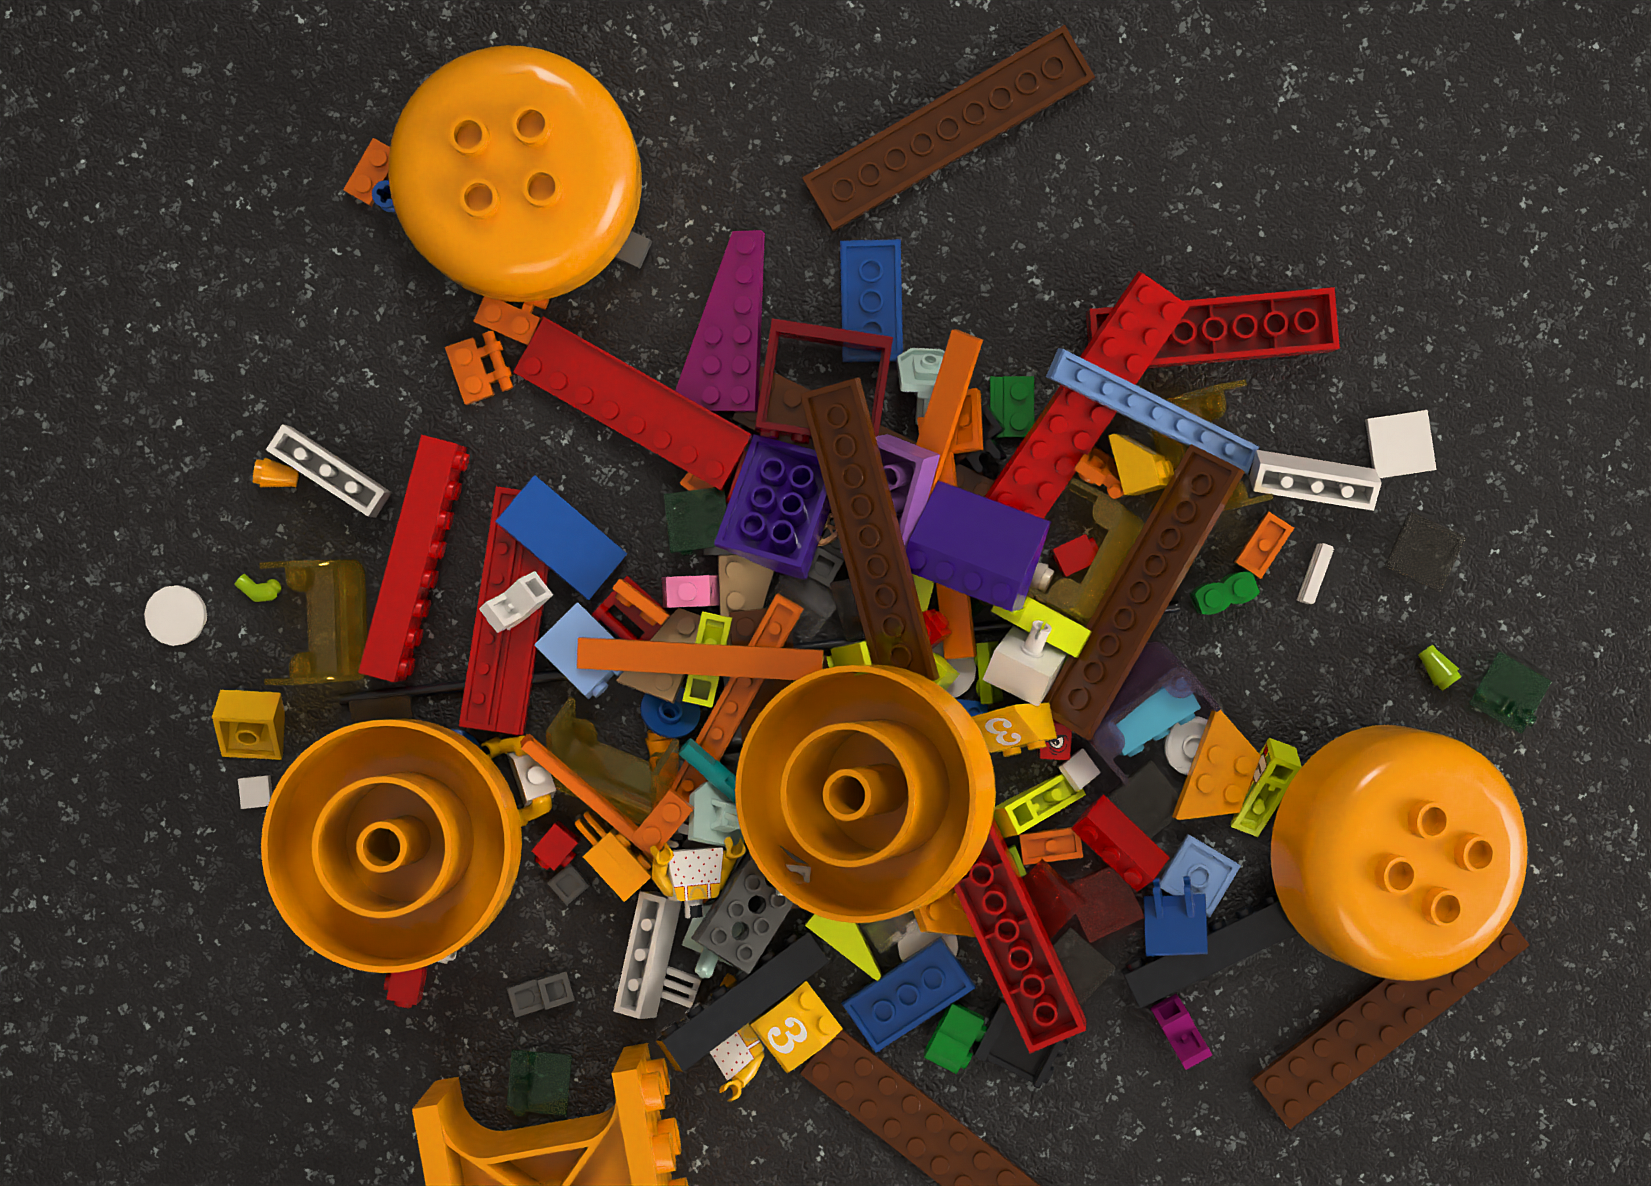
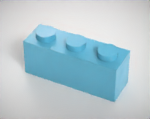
M1174 676L1106 718L1100 725L1117 754L1124 756L1128 754L1131 757L1141 752L1145 748L1143 744L1153 738L1154 741H1157L1170 733L1168 728L1176 723L1183 725L1196 717L1194 712L1201 707L1184 678Z

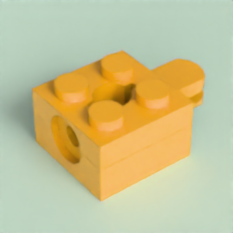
M587 810L584 813L585 819L602 838L581 818L575 821L576 827L593 845L583 858L625 902L652 877L653 860L640 851L614 827L609 831L593 812Z

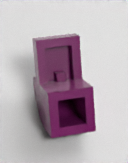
M1177 993L1150 1008L1185 1070L1212 1056L1209 1047L1197 1030L1189 1012Z

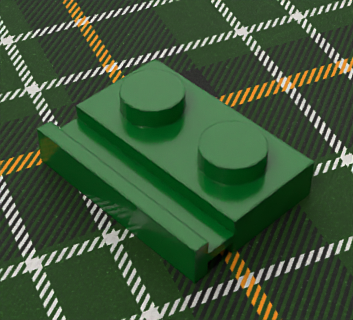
M1034 376L989 377V407L1005 428L996 437L1025 438L1034 425Z

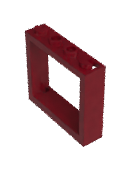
M772 318L755 431H760L762 437L779 439V434L791 436V441L808 444L809 439H812L810 428L766 421L779 337L881 353L871 415L873 429L877 437L880 428L893 337Z

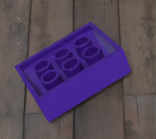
M754 434L714 545L775 572L806 580L831 509L816 451Z
M938 481L906 548L911 572L914 575L1011 612L1023 608L1051 521L951 484Z

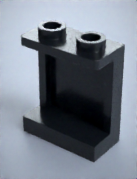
M999 997L985 1024L986 1031L979 1043L976 1042L972 1049L973 1054L984 1062L987 1059L1030 1081L1034 1087L1040 1089L1043 1082L1046 1084L1049 1082L1054 1072L1052 1064L1056 1056L1061 1057L1063 1055L1068 1040L1064 1039L1029 1053L1005 999Z

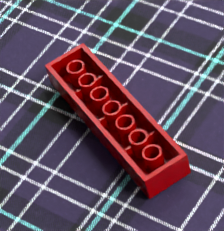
M1335 287L1185 300L1184 302L1190 307L1148 368L1329 353L1340 349ZM1113 307L1094 308L1086 312L1088 344Z
M421 434L358 671L360 674L390 682L406 680L407 675L411 676L416 662V659L412 658L415 646L419 647L423 637V629H420L422 617L426 618L428 616L431 606V600H428L430 588H435L439 576V571H436L435 568L438 559L443 558L447 543L443 541L446 529H451L454 520V513L451 512L454 500L458 501L462 489V483H458L461 471H466L469 463L470 454L466 453L467 447Z
M993 816L990 832L980 855L967 874L954 886V889L1029 1053H1032L1086 1031V1018Z

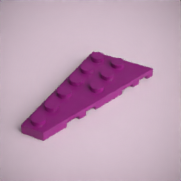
M762 230L732 231L675 390L713 413L758 412L765 233Z

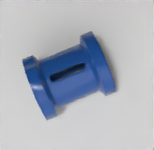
M383 180L378 182L372 189L373 201L386 212H395L392 199H383L384 194H390L389 181Z

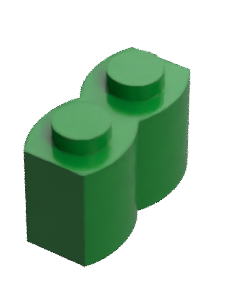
M1235 572L1223 577L1218 583L1199 585L1189 594L1197 614L1211 615L1225 610L1230 604H1242L1251 601L1260 592L1252 572Z
M957 1002L947 1006L923 1052L924 1058L957 1074L960 1068L965 1069L972 1057V1053L969 1052L970 1047L974 1041L979 1043L986 1031V1026L983 1025L984 1017Z

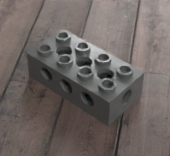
M780 846L793 860L799 863L807 864L806 862H804L803 860H801L800 858H798L797 856H795L794 854ZM747 849L691 939L738 970L750 974L794 903L785 896L776 895V888L772 884H766L764 874L760 871ZM753 896H756L758 905L755 910L750 911L748 902ZM739 922L741 924V933L734 938L731 930L733 925Z

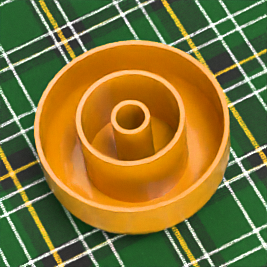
M505 45L476 50L448 62L430 75L411 96L398 119L391 140L388 167L389 185L393 206L402 228L415 248L430 264L455 283L476 294L502 301L531 302L554 298L573 291L597 276L610 264L624 245L635 223L641 198L642 173L640 157L631 129L609 91L584 68L558 54L538 48Z
M847 665L826 668L810 673L781 690L760 712L748 732L740 753L735 783L736 810L740 829L752 858L767 880L782 895L806 911L827 919L849 923H870L890 919L922 908L949 892L967 874L980 855L992 825L996 798L992 759L980 729L967 710L949 692L935 682L912 671L888 665ZM857 672H865V673H868V674H862V675L854 676ZM780 846H782L783 848H785L786 850H788L789 852H791L807 864L796 862ZM785 864L810 866V882L804 881L803 875L792 872Z
M383 719L360 722L340 728L313 743L296 758L279 780L266 810L261 838V858L267 887L276 908L292 931L305 944L333 962L349 968L377 973L403 972L430 965L458 951L484 932L495 920L511 894L517 878L522 850L521 824L516 802L507 781L493 761L477 745L455 731L435 723L414 719Z
M1375 725L1348 732L1335 738L1311 756L1297 772L1282 798L1276 814L1271 839V868L1276 893L1285 914L1297 932L1310 945L1326 956L1372 976L1390 980L1416 981L1440 977L1465 966L1478 957L1497 938L1509 921L1521 895L1527 867V836L1523 814L1511 786L1495 765L1481 753L1452 737L1396 725Z

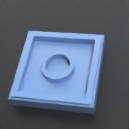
M1187 834L1162 875L1160 887L1173 896L1184 895L1183 877L1190 876L1193 894H1206V914L1208 917H1211L1241 865Z

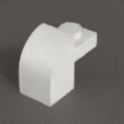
M534 571L518 579L503 594L485 602L479 610L486 617L488 623L499 633L505 629L510 630L525 620L549 600L553 594Z

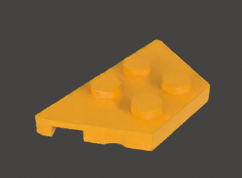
M1212 708L1172 815L1173 818L1178 820L1240 813L1261 755L1227 716L1217 708Z
M954 887L936 901L913 911L921 932L976 937Z

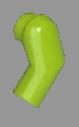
M243 574L235 582V586L255 602L272 601L281 592V585L275 579H269L267 583L256 584L246 574Z

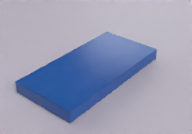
M901 239L840 241L842 329L893 337L890 362H897V356L903 353ZM842 347L843 363L880 362V352Z
M536 475L527 482L495 520L497 525L586 600H590L627 555L624 550Z
M940 936L882 974L878 982L873 980L844 999L841 1004L876 1053L975 989L976 985L942 936Z

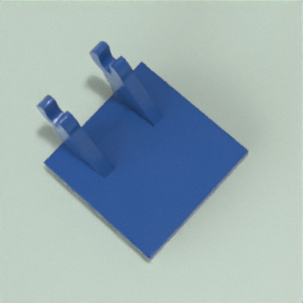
M1190 876L1183 877L1184 895L1163 896L1160 879L1155 878L1153 880L1154 896H1144L1146 956L1208 954L1206 894H1193Z

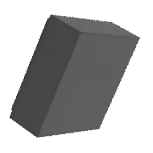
M572 862L547 882L566 906L590 886V883Z

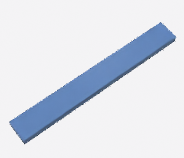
M1058 348L1046 375V378L1187 447L1193 444L1242 469L1246 475L1253 463L1255 452L1259 449L1258 446L1064 349Z

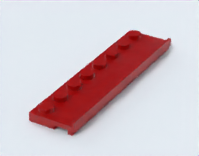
M544 316L513 371L515 374L721 491L726 486L740 461L739 458L752 439L751 433Z
M496 486L459 726L524 736L538 650L534 644L540 637L544 604L510 630L505 629L499 633L488 623L479 608L485 602L503 594L518 579L534 571L547 586L550 568L495 523V520L521 491Z

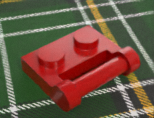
M629 576L623 579L669 613ZM615 590L591 615L597 622L602 621L620 639L650 641L663 626L658 622L654 626L649 624L639 616L642 610L634 604L629 608L617 600L615 596L618 592ZM613 605L645 632L640 638H637L609 612Z

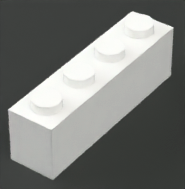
M282 424L266 449L368 517L376 518L392 494L391 491L291 426Z
M1256 450L1249 475L1253 491L1373 511L1382 483L1376 470L1372 468Z
M640 891L614 1012L638 1019L655 1018L657 1016L682 901L669 900L668 896L657 891Z

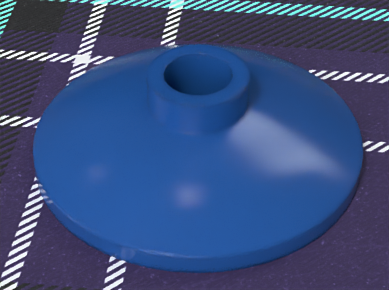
M680 687L674 704L647 693L644 695L640 712L644 723L651 731L665 738H681L690 734L696 728L700 719V707L698 704L682 701L685 688ZM665 713H668V714H670L673 718H669V717L665 716L664 714H665Z

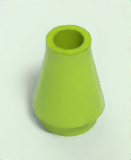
M1433 644L1418 654L1434 687L1438 686L1441 691L1462 677L1457 671L1459 668L1440 653Z

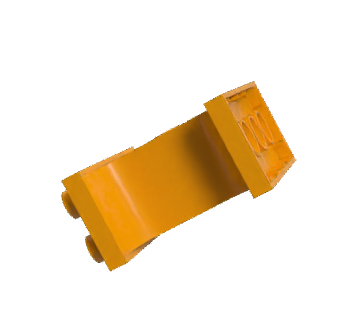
M648 1043L624 1047L611 1073L616 1103L610 1109L596 1115L507 1131H495L485 1128L470 1116L464 1106L459 1077L435 1081L412 1108L426 1186H689L686 1177L672 1180L671 1171H676V1155L681 1154V1143L676 1118L661 1120L660 1110L665 1109V1095H670V1081L665 1058L651 1060Z

